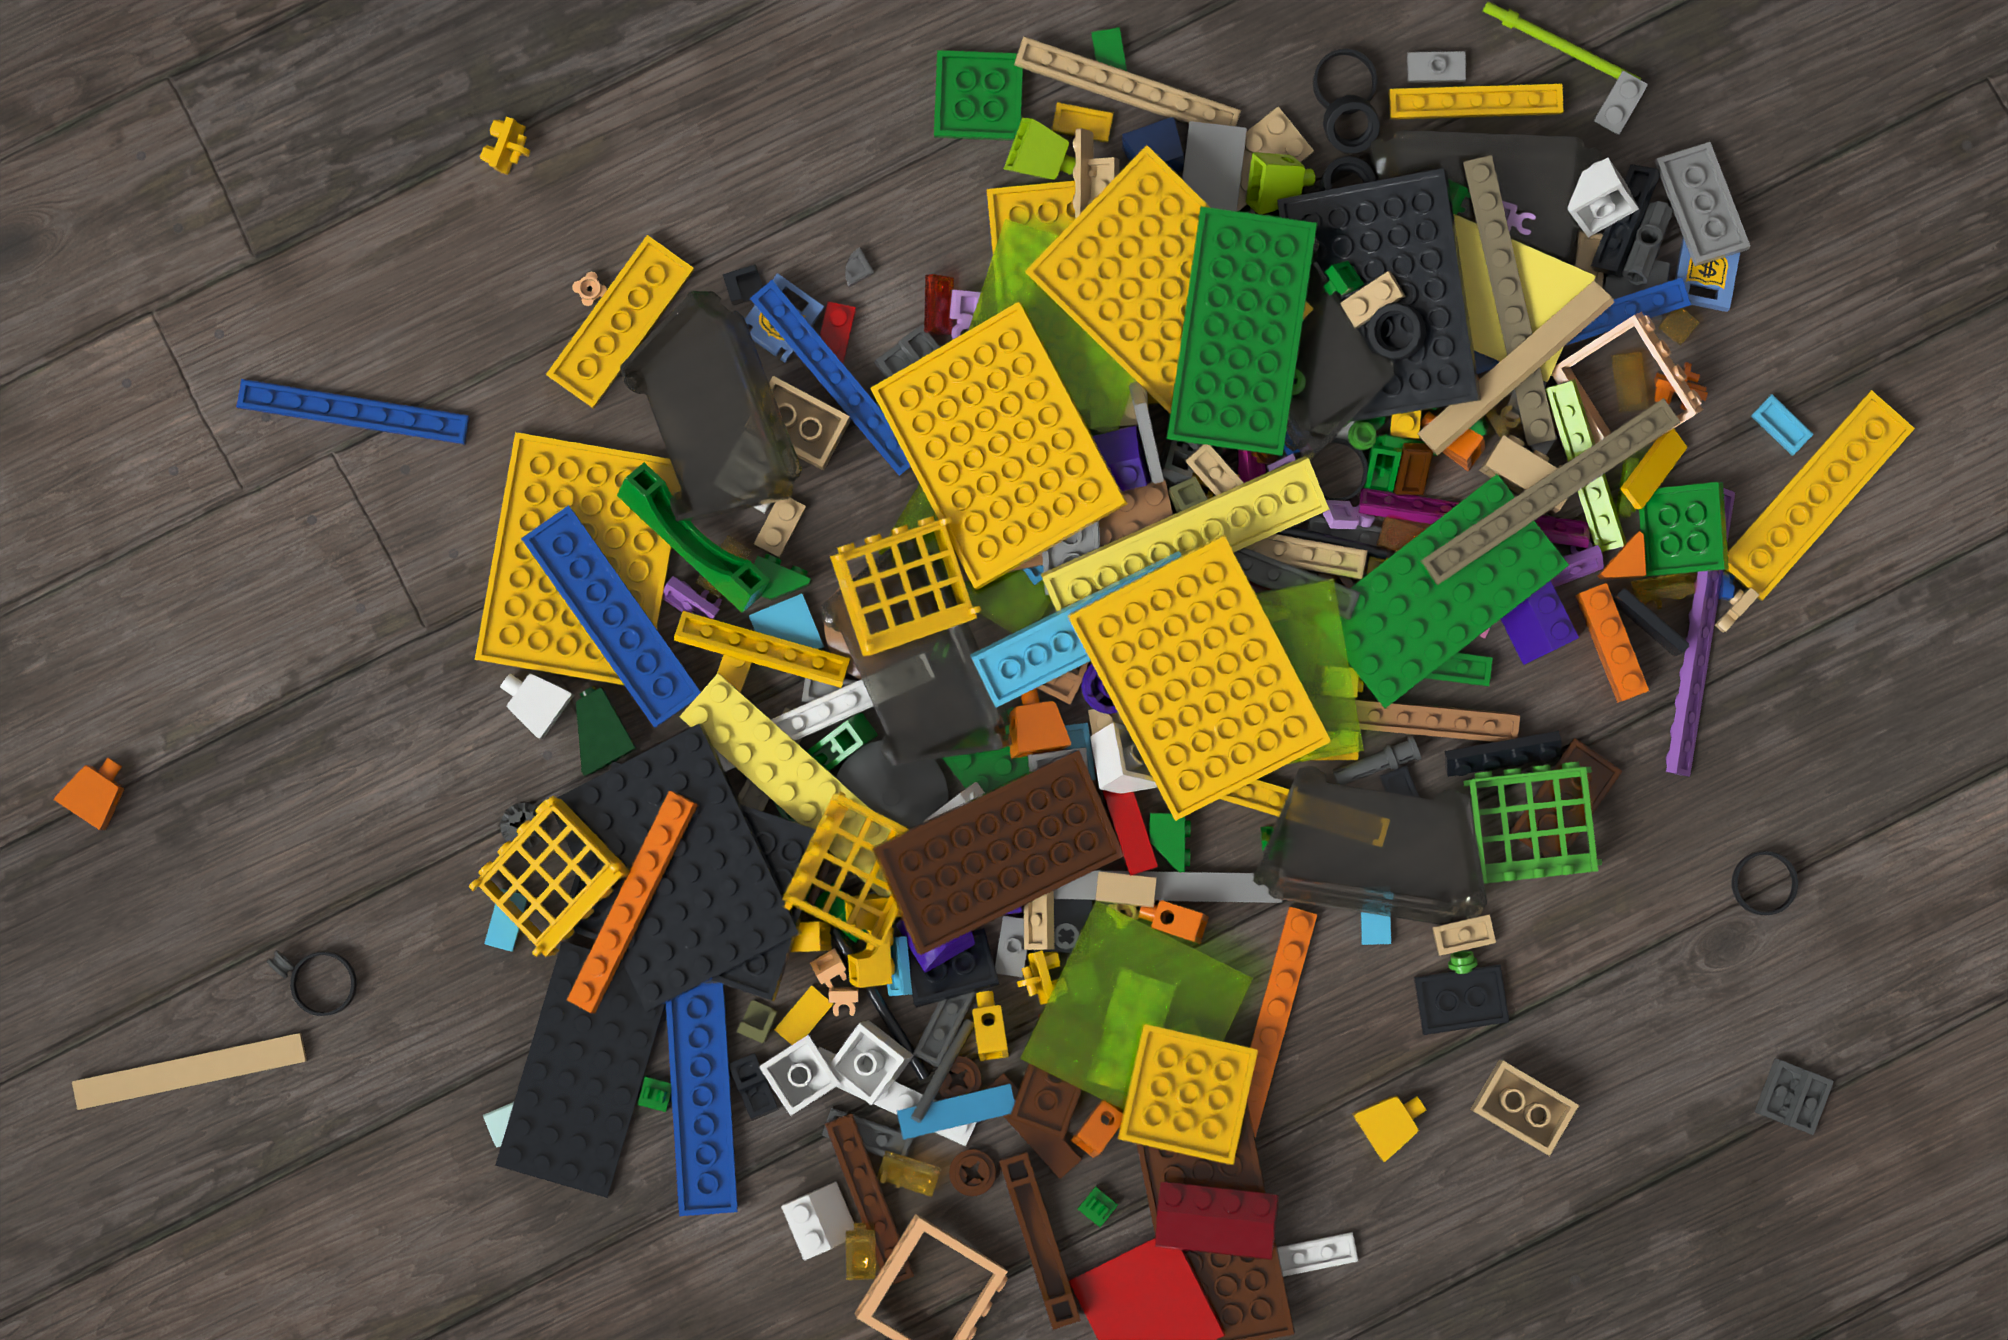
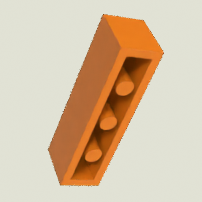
M1607 583L1575 595L1617 703L1648 692L1649 688Z

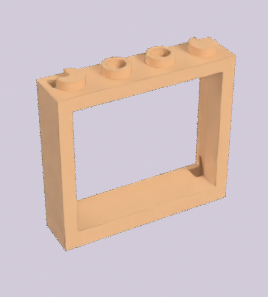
M1642 312L1630 317L1555 365L1552 376L1557 384L1573 379L1576 380L1595 444L1610 435L1611 432L1570 367L1634 326L1687 409L1677 416L1680 421L1678 425L1703 410L1700 396L1694 389L1690 390L1685 382L1687 379L1685 372L1678 364L1675 365L1669 356L1671 351L1668 345L1663 340L1658 339L1654 332L1655 325L1647 315L1644 316Z
M915 1214L854 1314L857 1319L892 1340H912L872 1315L923 1232H926L993 1273L953 1340H971L977 1330L976 1322L980 1316L985 1317L992 1306L990 1300L995 1291L1000 1292L1005 1286L1008 1279L1005 1275L1008 1271L1002 1265L918 1214Z

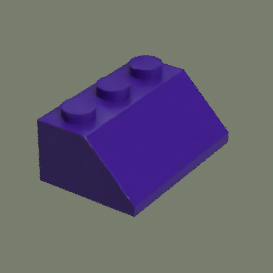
M1137 425L1092 436L1121 492L1146 486L1151 482Z
M1551 580L1500 619L1523 665L1579 638Z

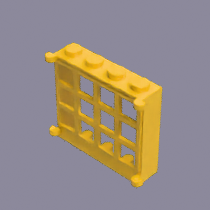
M934 516L918 520V527L908 529L907 525L891 529V536L882 538L881 534L873 535L864 539V545L855 548L854 543L838 547L839 553L830 556L863 656L873 655L977 619L975 613L982 611L980 605L973 607L946 528V524L953 522L951 516L940 520H935ZM934 531L940 552L929 556L922 535ZM916 538L922 558L903 564L897 544ZM890 546L897 567L878 573L871 552ZM865 555L872 576L853 582L846 561ZM943 558L949 579L937 582L931 561ZM924 564L931 585L912 591L906 570ZM899 573L906 593L887 600L880 579ZM874 581L880 602L861 608L855 587ZM951 584L958 605L946 609L939 588ZM933 590L939 611L921 617L914 597ZM908 599L914 620L895 626L889 605ZM883 608L889 629L870 635L864 614Z
M840 791L838 794H833L782 900L785 901L784 908L790 910L792 905L868 942L866 949L872 951L874 946L882 947L883 943H888L894 931V928L891 926L895 918L900 917L901 914L891 893L882 912L863 903L872 883L890 891L886 882L876 878L880 869L878 861L876 860L870 874L851 864L860 846L873 852L872 847L874 845L863 840L872 821L890 829L886 840L895 837L896 833L901 834L909 829L845 797L846 794ZM848 808L866 817L857 837L839 828ZM835 834L854 842L845 862L827 853ZM823 859L842 867L833 887L815 878ZM848 871L866 879L858 899L839 890ZM811 884L830 892L822 910L804 902ZM836 896L855 905L846 923L828 914ZM860 908L879 917L871 935L852 926Z
M551 796L537 807L536 812L538 814L531 821H525L517 829V837L512 842L507 841L497 852L499 856L493 863L490 861L485 864L478 872L480 877L469 885L472 891L480 887L537 946L532 952L536 957L541 953L545 957L556 955L559 952L556 946L562 940L570 938L575 932L573 928L581 919L588 918L594 912L592 907L600 899L608 897L613 892L611 887L619 878L627 877L630 872L625 864L613 854L562 799H557L555 796ZM553 811L568 825L555 840L540 826ZM534 831L549 844L536 860L522 846ZM571 831L586 844L574 859L559 846ZM591 850L605 864L593 879L578 866L580 861ZM516 851L531 864L519 879L504 866ZM553 851L568 864L556 879L541 866L542 862ZM498 870L513 884L505 894L491 880ZM535 870L550 884L537 899L522 885ZM572 870L587 884L574 899L560 886V883ZM517 890L532 904L524 913L509 899ZM554 890L569 904L556 919L542 905L543 901ZM536 909L550 923L543 933L528 919Z

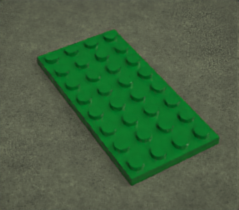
M1200 206L1166 439L1283 456L1317 223Z
M1498 474L1352 586L1350 589L1361 594L1350 620L1321 610L1313 617L1384 709L1569 566L1536 522L1533 521L1439 585H1436L1421 563V560L1515 498Z

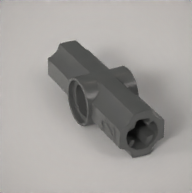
M1656 201L1648 205L1623 272V277L1629 283L1640 285L1648 281L1673 214V209L1667 203Z

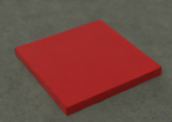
M1156 1237L1069 1280L1098 1340H1217L1226 1335L1184 1250L1156 1247Z

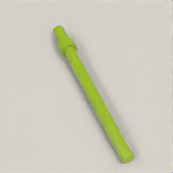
M1487 1L1483 12L1503 21L1502 25L1510 29L1515 27L1616 79L1624 70L1519 17L1520 14L1511 9L1507 11ZM1624 70L1625 72H1627V73L1631 74L1632 76H1634V77H1636V78H1638V79L1641 80L1640 77H1638V76H1636V75H1634V74H1632V73H1630V72Z

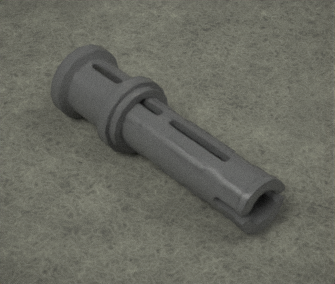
M1411 735L1404 742L1393 746L1390 744L1385 745L1383 751L1333 769L1332 771L1338 786L1342 787L1387 768L1396 770L1403 763L1414 759L1419 761L1422 758L1417 744Z

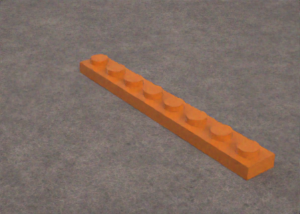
M674 791L668 792L567 998L571 1003L589 1013H596L698 804Z
M1293 907L1288 908L1250 1048L1258 1050L1247 1098L1255 1138L1318 915Z

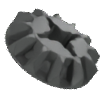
M518 803L512 805L504 812L500 826L502 836L506 841L512 842L518 835L516 832L518 828L511 826V824L521 822L524 813L526 821H531L538 814L536 812L537 806L530 803ZM546 819L540 825L545 831L547 830ZM534 831L522 846L525 849L532 848L539 844L543 838Z

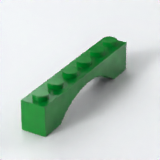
M645 462L625 477L617 496L741 613L762 596L770 579L749 560L725 551L702 534L680 509L671 495L666 482Z

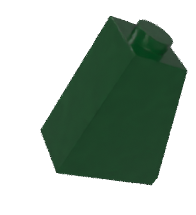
M595 686L579 694L581 699L576 701L581 771L584 777H589L612 764L613 761H617L637 749L605 690L602 687L596 689Z

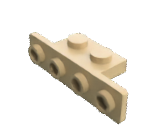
M1083 128L1076 129V137L1073 140V149L1076 153V165L1073 168V178L1075 180L1073 207L1075 209V218L1119 174L1118 158L1093 159L1094 135L1093 132Z

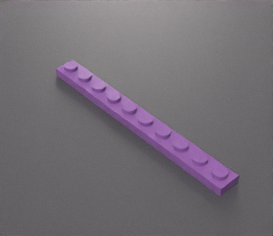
M1723 488L1728 542L1735 492ZM1723 570L1698 572L1697 580L1693 586L1694 600L1692 609L1689 612L1690 625L1688 637L1685 639L1690 646L1685 651L1684 663L1680 669L1679 694L1675 699L1676 713L1670 730L1672 738L1670 750L1666 756V772L1690 777Z

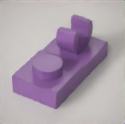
M1589 541L1588 548L1581 552L1577 551L1575 546H1571V554L1563 557L1569 566L1551 579L1554 587L1604 569L1602 551L1599 545L1593 547Z
M674 576L667 582L663 590V600L679 611L689 612L715 620L720 610L719 606L722 601L718 598L715 603L711 604L706 600L709 593L708 590H704L701 595H698L686 582L680 581Z

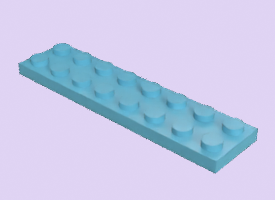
M1178 551L970 654L995 707L997 708L1091 661L1068 618V614L1181 557V553Z

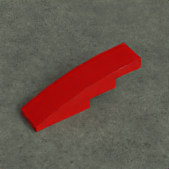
M1102 790L1129 875L1158 867L1134 792L1120 794Z

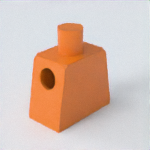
M1428 412L1420 422V426L1424 428L1437 416ZM1468 429L1444 449L1442 453L1469 472L1486 449L1484 437Z
M1037 688L1021 695L1022 706L1015 707L1009 713L1011 759L1068 748L1071 745V741L1054 701L1040 703Z
M107 757L99 770L90 765H85L53 800L98 830H106L124 791V787L114 781L122 766Z
M1162 900L1159 901L1158 905L1154 904L1153 908L1141 906L1138 915L1139 918L1151 921V928L1198 944H1201L1209 916ZM1169 913L1174 915V920L1171 924L1166 923V916Z
M1115 1091L1108 1102L1105 1100L1100 1101L1070 1141L1092 1158L1098 1156L1121 1126L1122 1111L1125 1108L1127 1097ZM1103 1115L1108 1117V1125L1102 1123L1101 1117Z

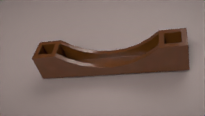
M1024 1151L999 1159L1052 1329L1081 1321L1028 1153Z

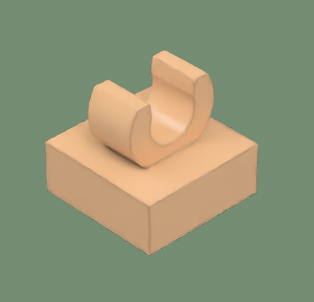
M835 948L810 962L820 983H825L829 988L833 987L830 980L833 977L840 975L843 981L847 979L844 972L846 968Z
M856 986L829 988V1003H834V1015L839 1016V1006L846 1004L850 1008V1016H853L856 1009L854 1002L859 1000V988Z

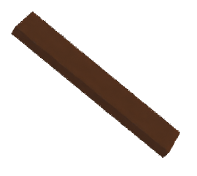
M849 1113L826 1122L825 1126L881 1270L900 1240V1236L853 1113ZM908 1258L891 1285L914 1277Z

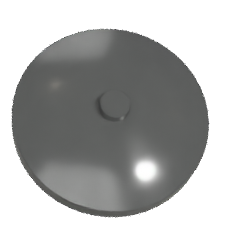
M888 739L869 743L851 754L842 764L836 775V778L870 809L907 829L924 823V820L948 803L947 784L940 767L926 751L909 742Z

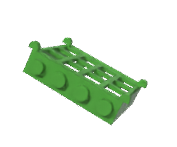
M1579 762L1563 763L1560 770H1551L1550 765L1533 767V773L1522 774L1521 768L1504 770V776L1492 777V772L1474 773L1475 779L1464 781V787L1470 786L1479 860L1480 872L1474 873L1475 879L1481 878V884L1598 871V865H1602V859H1597L1587 778V773L1592 772L1591 767H1580ZM1581 777L1583 798L1561 801L1559 779ZM1553 780L1555 801L1534 803L1531 782ZM1525 783L1528 804L1506 807L1504 785ZM1498 786L1500 807L1479 810L1476 788ZM1584 804L1586 826L1564 828L1562 806ZM1556 807L1558 829L1537 831L1534 809ZM1528 810L1531 832L1509 834L1507 812ZM1501 813L1503 835L1482 837L1479 815ZM1587 831L1589 853L1568 855L1565 834ZM1559 834L1562 856L1540 858L1538 837ZM1532 837L1534 859L1512 861L1510 840ZM1504 841L1506 862L1485 864L1483 843Z

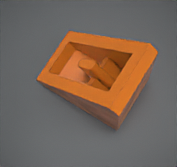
M1640 531L1636 532L1597 576L1601 580L1642 578L1646 576L1644 534Z

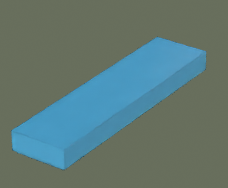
M1005 1084L934 1101L921 1123L911 1118L916 1106L897 1110L902 1138L908 1139L1008 1115L1011 1113L1014 1105V1097L1011 1084Z

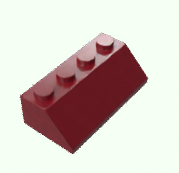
M1161 1182L1157 1207L1155 1246L1272 1260L1279 1206L1278 1195Z

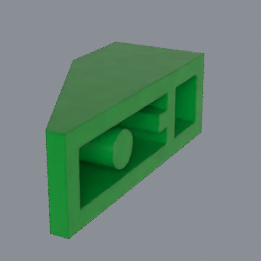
M860 712L837 727L807 752L830 772L851 754L876 738L878 734L864 714Z

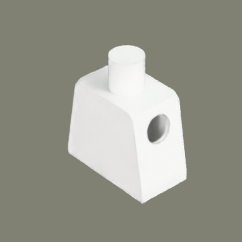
M510 673L500 686V688L513 696L506 707L541 740L545 738L575 696L531 673L524 682Z

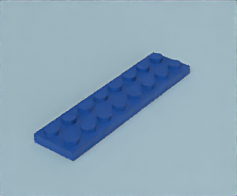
M569 505L521 538L654 728L660 726L695 700L701 691Z
M710 980L666 1003L679 1216L738 1212L724 984Z

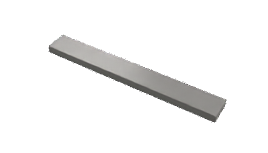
M1129 871L1090 872L1054 890V899L1095 900L1098 872L1129 875ZM1150 871L1134 874L1136 876L1156 878L1154 901L1282 903L1283 874Z

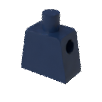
M1173 117L1122 134V149L1130 162L1147 145L1176 174L1184 169L1183 150Z

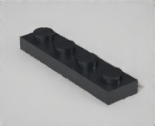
M1630 165L1625 182L1639 210L1605 228L1591 264L1594 271L1615 276L1621 275L1659 179L1660 173L1657 169Z
M1559 731L1445 751L1447 777L1464 776L1469 773L1485 770L1493 771L1497 768L1513 765L1521 766L1525 763L1541 760L1549 761L1561 757V736Z

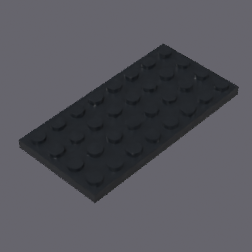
M562 941L495 1166L608 1198L665 1004L651 1011H645L622 960L595 1014L589 1013L571 1003L567 998L591 949Z

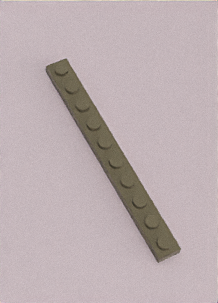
M1492 155L1464 161L1463 164L1508 355L1532 335V329ZM1539 367L1515 388L1528 445L1556 439L1542 373Z
M1663 398L1422 559L1421 563L1436 585H1439L1680 423L1679 419Z

